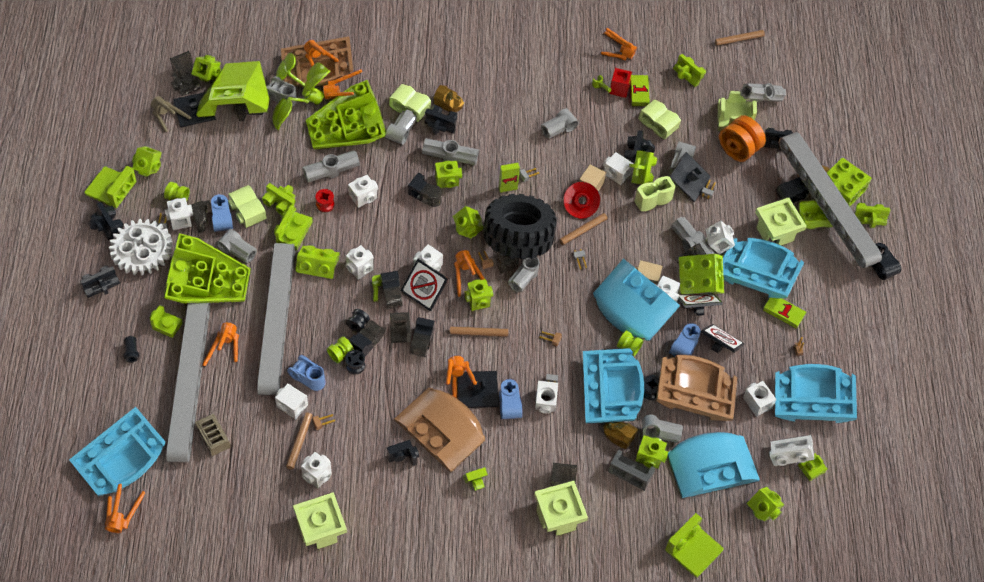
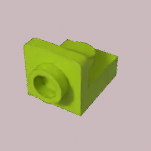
M161 305L150 315L152 329L171 338L175 336L183 324L182 319L165 312L164 306Z

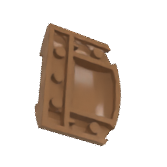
M349 36L316 42L339 61L335 62L322 54L317 58L312 57L314 64L319 62L331 71L315 87L328 85V81L336 80L354 71ZM305 44L281 48L282 61L288 53H292L295 56L296 63L290 72L305 83L307 81V74L311 69V65L305 57ZM289 75L283 80L294 86L303 87Z
M676 355L675 358L670 359L663 357L661 360L656 401L670 409L678 408L708 416L710 420L732 421L734 418L737 377L733 375L731 378L724 372V367L701 357L690 355Z
M426 389L394 418L407 433L450 473L485 441L481 425L472 411L460 400L441 390Z

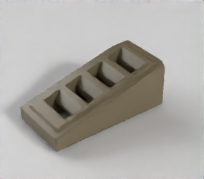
M214 414L195 422L212 456L231 448L230 442ZM210 421H213L212 424L202 427V425ZM213 427H216V429H214V430H211V431H209V432H207V433L205 432V431L208 430V429H211V428H213ZM217 432L219 433V434L216 435V436H213V437H211V438H208L209 436H211V435H213V434H215V433H217ZM219 438L222 439V440H220V441H218V442H216V443H213V444L211 443V442H213V441H215V440H217V439H219Z

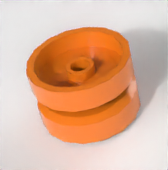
M740 115L721 130L719 134L720 144L724 151L732 159L739 162L748 160L766 142L761 126L754 119L746 115Z

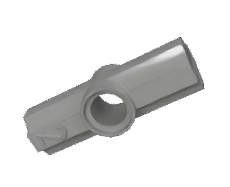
M746 83L740 89V95L746 100H756L757 102L783 101L786 96V89L770 83Z
M426 138L422 154L443 158V161H457L475 165L479 149L460 146L454 140L441 142Z
M353 150L338 156L333 154L326 155L323 161L302 168L306 181L311 182L324 177L335 178L342 171L360 166L356 151Z
M680 217L672 223L671 228L682 240L683 248L687 253H692L693 255L715 254L707 245L704 234L701 231H696L685 217Z

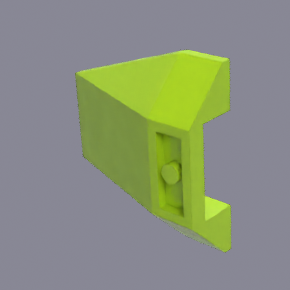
M260 61L226 63L200 100L197 117L215 116L217 105L246 103L249 113L267 112L270 99Z
M368 80L350 86L344 91L354 92V95L337 96L306 119L314 149L368 144L385 137L386 129Z
M179 233L170 263L164 298L180 303L244 302L251 268L199 238Z

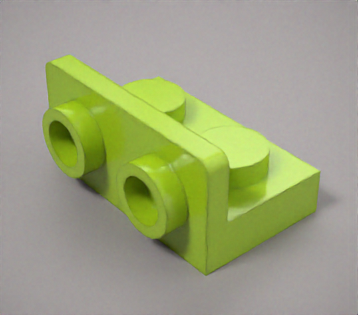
M290 205L288 211H284L280 225H277L274 230L276 243L294 244L297 251L313 222L312 217L295 212V206Z

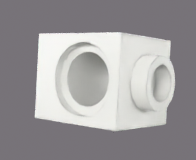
M615 152L603 164L605 166V176L622 185L631 175L632 168L629 167V163H633Z
M538 381L535 410L546 414L555 412L558 383ZM547 395L551 400L544 401L541 397Z
M764 381L758 384H750L746 388L743 397L756 417L773 409L776 398Z
M290 384L279 389L276 393L277 408L295 420L308 406L307 395Z

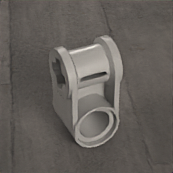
M274 76L271 79V83L266 86L269 99L279 102L282 98L286 100L288 97L297 98L294 85L281 80L279 77ZM292 101V106H294L297 103V101Z

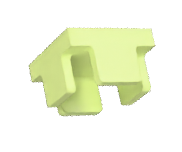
M730 91L728 99H719L718 131L723 130L740 115H746L755 120L757 101H746L740 95V91Z
M790 198L756 208L755 213L759 218L757 230L763 240L768 241L771 238L772 241L777 240L776 244L784 245L793 242L796 234L806 229V224Z
M574 481L535 491L536 511L542 528H546L547 532L555 530L556 535L576 530L577 524L588 520Z
M334 492L293 505L298 527L306 546L316 543L317 549L337 543V536L347 533V528Z

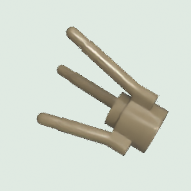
M160 96L155 97L151 101L150 105L154 109L153 114L157 117L165 132L168 129L160 114L164 115L170 112L174 115L177 112L183 117L191 119L185 112L171 105Z

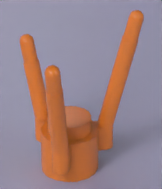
M606 28L604 34L622 45L620 49L622 55L603 51L601 55L620 58L625 61L627 58L632 59L637 46L627 42L615 32Z
M309 40L304 45L305 57L308 59L311 67L314 65L312 57L317 58L321 54L328 56L335 62L339 61L314 40Z
M360 69L336 80L328 81V85L323 86L325 99L333 100L337 96L354 95V92H340L339 86L335 84L362 73V70Z
M462 250L455 256L457 261L454 263L456 269L458 297H461L460 268L462 270L469 269L472 275L477 273L481 280L485 279L468 250Z
M228 322L222 324L202 364L204 367L210 360L218 343L217 349L220 351L224 343H231L233 341L234 362L238 361L239 334L236 333L237 327L234 324Z
M453 356L448 359L446 384H450L452 374V396L457 398V377L462 376L465 370L474 385L477 384L469 367V362L464 361L461 356Z
M118 484L112 513V497L108 496L106 521L104 524L106 526L105 530L112 533H122V529H127L132 516L145 495V491L141 492L128 516L124 519V515L117 512L122 484Z

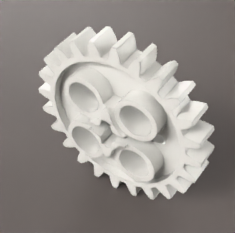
M139 219L137 224L133 220L130 226L124 224L125 229L118 228L119 234H113L114 239L110 240L111 246L109 249L114 264L118 265L120 270L125 269L126 273L132 270L133 275H136L137 271L144 275L145 270L151 274L152 268L158 271V265L164 266V260H169L168 254H172L171 248L173 244L168 229H164L163 224L157 225L156 221L150 224L149 219L145 223H142V220Z

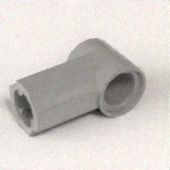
M565 108L555 118L541 124V130L543 135L550 139L563 131H573L578 126L579 121Z
M409 110L402 111L396 122L389 125L386 138L404 145L409 131L416 121V116L413 112Z
M679 141L670 166V172H673L685 152L693 158L696 146Z
M229 229L217 241V246L221 251L226 254L232 253L245 263L251 262L257 253L256 248L242 240L241 236L233 229Z
M537 257L523 259L521 266L508 281V285L512 290L522 292L529 282L538 275L539 259Z
M646 415L642 419L643 436L656 437L675 443L681 440L682 425L659 420L655 415Z

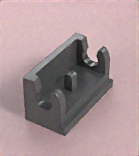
M618 450L610 463L608 472L645 491L656 468L651 467L649 469L623 456V451Z

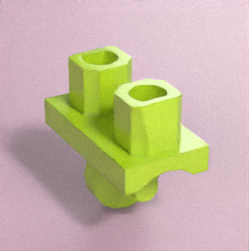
M683 54L679 55L678 61L673 67L678 73L677 77L679 79L685 78L694 87L699 85L701 79L706 74V70L703 67L696 66L691 57H686Z
M637 150L635 164L629 163V167L634 168L631 183L641 185L653 183L654 176L650 171L651 166H655L657 162V157L653 156L654 153Z
M271 183L266 186L267 192L262 197L263 203L266 206L270 207L276 202L278 204L276 211L283 216L284 211H288L290 205H295L296 201L292 186L287 185L284 188L282 186L277 188Z
M865 203L857 204L855 215L861 224H869L870 228H875L876 225H887L890 208L884 207L882 204H876L875 206H867Z

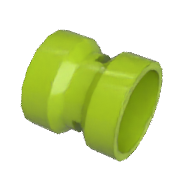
M169 182L164 191V198L169 201L186 198L187 201L190 190L188 187H179L177 183Z
M626 330L618 341L617 347L619 349L630 348L633 352L631 355L634 357L640 350L644 340L639 337L634 339L632 333Z
M343 336L337 340L335 345L331 344L326 348L331 359L337 364L344 360L349 351L354 350L349 340Z

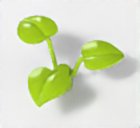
M288 53L280 63L276 77L284 80L289 75L304 87L302 92L304 99L288 97L287 100L282 98L278 102L272 115L273 124L277 130L280 129L281 124L290 114L292 101L305 102L307 104L310 101L316 105L322 102L324 93L316 89L315 86L331 72L323 64L315 63L307 74V81L303 83L290 72L296 63V58L292 53Z

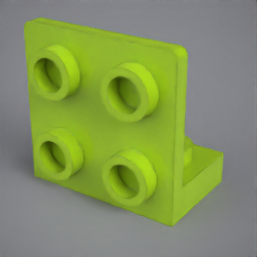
M841 158L827 172L849 206L867 190L872 179L844 158Z
M104 166L86 189L85 195L117 209L137 182L134 169L126 166L123 171L118 172Z
M705 254L679 257L681 294L724 293L723 256Z
M697 513L668 540L665 549L666 552L696 578L724 550L720 544L701 529L699 525L702 518Z

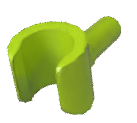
M601 75L597 77V81L593 78L592 86L594 88L603 87L606 91H611V88L603 82Z
M379 275L372 277L374 302L378 301V286H381Z

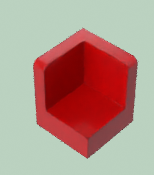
M615 68L609 94L626 98L632 71Z

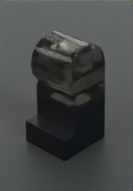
M417 173L408 184V195L432 207H437L441 204L442 189L437 185H431L424 181V175Z
M398 271L381 273L379 277L387 309L403 307Z
M417 318L410 354L421 357L427 356L435 331L434 320Z
M371 320L356 336L353 335L349 342L354 350L360 349L359 351L366 357L383 337L385 329Z

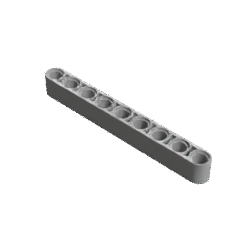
M795 132L780 138L779 145L782 152L861 268H867L880 262L882 255L878 247L802 136Z
M274 244L258 376V395H276L280 389L295 255L294 244Z
M188 303L167 445V462H189L210 313L209 303Z

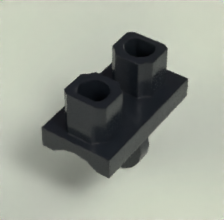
M434 105L431 110L426 109L425 124L433 128V134L437 135L439 131L455 133L458 115L456 112L449 111L447 115L442 114V108Z
M768 127L764 132L766 142L763 147L777 149V152H781L779 139L792 134V130L776 131L774 128Z
M643 130L637 131V136H628V148H634V150H625L624 156L627 160L635 162L637 150L655 152V146L651 141H646L643 138Z
M102 202L96 203L97 211L90 216L91 220L88 225L92 230L103 231L106 238L111 240L114 238L113 234L118 233V228L123 229V222L121 219L112 220L116 216L113 206L104 207Z
M104 266L94 275L86 274L82 276L80 281L87 298L101 292L106 295L109 293L107 289L120 284L113 266Z

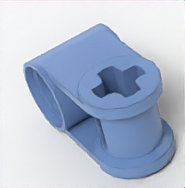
M220 194L215 195L211 199L214 232L233 229L227 197Z
M693 323L687 324L673 343L669 354L673 356H691L701 333L699 326Z
M299 355L298 361L287 369L288 374L293 379L314 391L321 390L326 384L323 368L303 355Z
M512 379L504 380L499 392L501 419L522 418V403L518 384Z

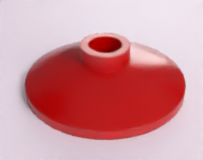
M577 182L566 190L564 206L573 217L580 219L588 218L597 212L600 206V194L592 184ZM581 197L586 199L584 204L579 203Z

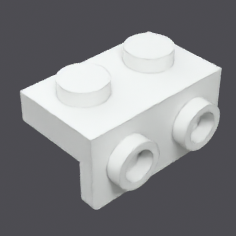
M811 435L772 441L769 453L773 465L784 466L790 463H803L814 460Z

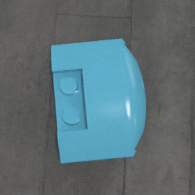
M737 238L733 239L735 246L727 250L723 257L724 280L732 285L737 283L769 294L771 298H787L804 262L802 260L799 262L794 257V253L789 249L770 241L747 238V241L737 242Z
M622 259L593 293L600 311L613 326L623 333L626 330L631 332L634 338H645L644 340L650 341L680 307L668 294L657 287L625 259Z
M630 348L583 351L586 423L634 421L644 398V378L640 363L631 355L633 352Z
M822 364L797 365L789 367L788 371L779 374V371L776 372L775 417L794 422L795 419L835 421V423L857 420L856 375L852 374L850 377L841 372L842 369Z
M135 407L69 460L98 496H102L103 494L116 492L118 484H122L123 489L140 478L156 461L162 447L165 445V441Z
M725 432L700 434L680 442L667 455L682 498L760 480L744 436L741 435L738 436Z

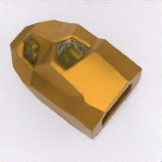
M439 85L434 94L433 103L448 112L460 111L464 105L463 99L457 95V92L449 89L447 86Z
M623 421L606 422L603 426L606 437L612 443L624 449L630 446L638 432L637 428Z

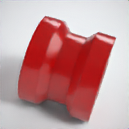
M328 189L319 190L315 195L316 207L321 212H330L335 204L334 194Z

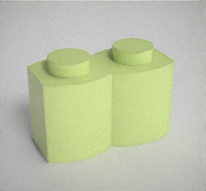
M401 84L391 95L389 106L399 113L406 110L412 111L416 116V121L419 122L425 115L426 109L431 108V100L427 95L416 92L411 86Z
M653 100L643 108L639 115V120L663 139H666L676 131L681 122L676 113L667 110L666 106L657 100Z
M660 177L653 183H645L639 186L634 202L640 211H649L656 205L669 203L673 198L676 186L670 177Z
M249 185L229 193V207L232 211H236V218L240 224L243 223L247 228L267 219L263 205Z

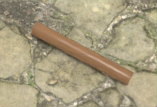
M764 30L718 38L715 39V45L764 37L765 33Z
M603 213L560 238V244L565 245L608 219L607 215Z
M450 326V334L508 337V329Z
M306 412L286 465L288 469L293 470L313 416L311 413Z

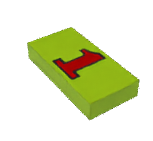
M631 75V105L647 106L650 104L648 75Z
M519 163L500 166L498 187L500 193L518 190Z
M770 297L763 311L796 329L806 315V311L782 298Z

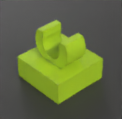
M814 453V460L803 463L799 462L798 464L809 481L824 474L828 469L824 461L816 453Z
M484 467L464 474L463 478L465 483L472 481L476 491L485 487L482 478L488 474Z

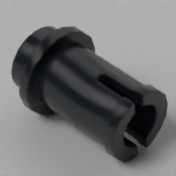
M134 336L124 338L125 353L123 357L129 363L136 362L140 356L137 351V339Z

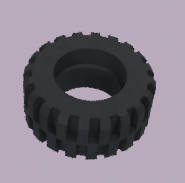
M524 194L503 195L493 200L486 208L483 237L488 246L493 251L499 252L502 256L507 255L513 259H533L537 255L541 256L546 253L553 245L557 217L548 203H544L540 198L536 199L534 196H525Z

